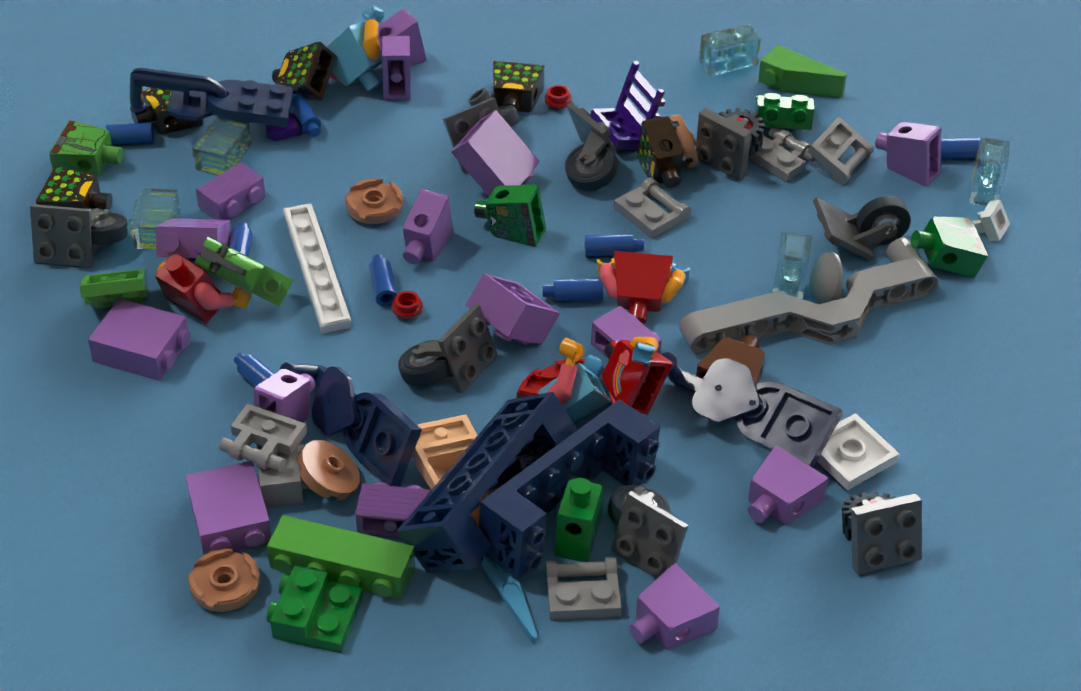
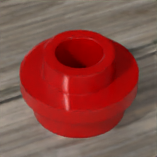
M553 85L545 94V103L553 109H563L572 102V95L569 89L563 85Z
M412 291L398 293L392 303L393 313L403 319L417 317L423 310L422 300L418 294Z

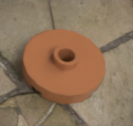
M677 113L670 116L683 151V157H686L688 161L684 163L685 168L690 170L698 167L699 160L695 149L697 144L692 131L688 130L680 114Z
M374 178L360 181L350 188L348 194L346 193L345 205L347 213L361 223H385L401 213L403 208L402 191L396 184L390 181V185L383 183V179Z
M313 440L302 448L296 458L297 464L299 463L301 467L299 474L302 480L311 490L322 497L329 499L331 496L338 497L337 500H344L353 494L360 483L359 470L354 460L343 449L333 443L324 440Z
M226 548L211 551L200 557L194 564L195 568L188 576L192 598L199 606L210 611L227 612L239 609L252 600L257 594L260 585L257 563L252 557L244 552L242 554L234 553L233 549Z

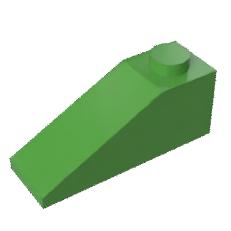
M776 45L760 61L758 82L781 92L842 98L845 92L847 73Z

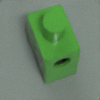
M69 120L50 150L49 156L52 170L55 166H61L98 177L103 172L107 163H122L124 150L122 147L112 146L108 130Z

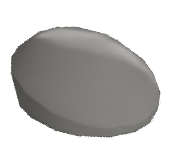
M836 253L822 254L812 268L810 290L819 304L838 300L841 297L843 286L842 264Z

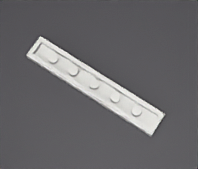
M312 203L284 208V219L321 334L352 328L351 319Z

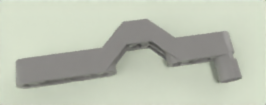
M899 238L893 241L886 250V255L892 263L861 270L849 277L846 282V288L849 290L846 298L816 304L790 296L784 291H776L687 314L680 321L679 330L694 353L709 352L726 337L741 342L743 337L747 335L760 339L787 331L830 345L857 338L870 310L929 295L937 288L938 279L925 261L921 259L917 250L911 246V242L907 238Z

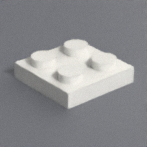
M855 413L838 422L817 462L846 490H849L898 463L899 453Z

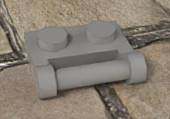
M838 116L806 152L833 174V179L836 183L845 185L851 179V173L859 164L873 154L874 148ZM851 145L855 149V153L843 165L838 158Z
M651 177L645 179L640 187L614 200V209L651 239L684 222L691 214L689 206L676 201L659 187V183ZM653 196L672 212L668 214L650 200L649 197Z
M616 557L605 558L602 562L557 564L556 560L546 561L550 620L621 616ZM605 575L606 580L558 583V578Z

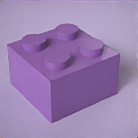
M483 273L466 303L468 308H471L474 304L480 305L487 325L491 324L496 328V335L506 341H511L513 338L524 345H528L529 342L542 345L560 315L557 310L518 282Z

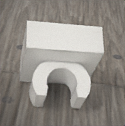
M1001 200L990 201L984 211L977 213L979 221H973L977 232H985L989 242L1000 241L1010 225Z

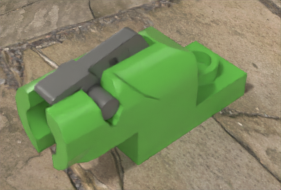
M210 237L205 240L203 244L205 248L201 255L197 256L195 265L278 307L281 306L293 279Z

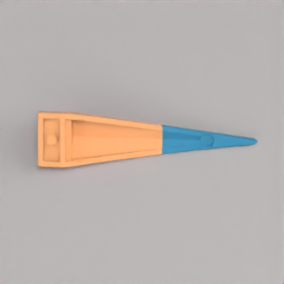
M466 414L417 424L422 429V432L413 452V457L415 459V466L431 490L478 436ZM492 489L487 491L479 500V502H481L483 499H485L487 496L493 493ZM480 504L476 510L470 513V515L472 516V518L478 526L480 517ZM484 554L480 565L530 641L535 644L537 632L519 579L515 578Z

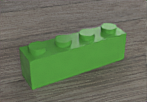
M282 515L267 545L269 564L272 569L282 573H291L295 565L328 572V579L331 582L360 587L363 591L375 593L385 598L391 597L402 600L415 570V551L412 545Z

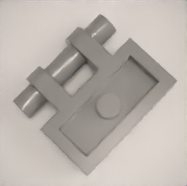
M772 128L769 132V136L773 140L763 135L762 147L760 146V150L758 152L755 151L754 155H749L748 158L784 182H788L805 170L806 161L804 159L810 162L816 161L806 152L811 147L810 144L805 141L799 142L793 138L792 133L778 128ZM788 147L792 150V152L786 150L785 148Z
M247 403L231 424V433L236 436V439L233 441L223 438L219 449L229 453L230 457L242 461L246 459L255 462L257 467L264 470L272 468L282 471L285 466V459L276 456L277 453L282 452L291 456L307 434V427L303 422ZM253 442L262 445L263 448L259 450L250 447V445Z

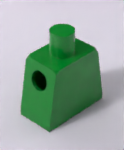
M576 478L568 481L557 516L554 556L580 562H589L603 515V487L600 484L591 483L585 478ZM575 523L582 528L580 534H572V528H575Z

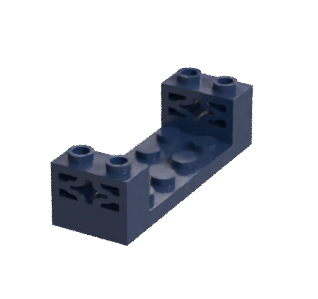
M553 392L507 400L397 530L406 544L414 546L415 557L427 573L472 570L479 566L483 561V555L491 547V543L470 515V513L478 508L479 500L498 483V477L516 459L538 454L542 457L578 430Z
M619 399L480 502L479 528L491 543V547L485 555L517 579H520L528 571L536 570L543 560L546 514L551 512L563 499L568 481L576 478L589 480L590 478L597 477L603 470L623 485L638 486L642 482H648L656 471L655 459L660 445L658 442L660 426Z

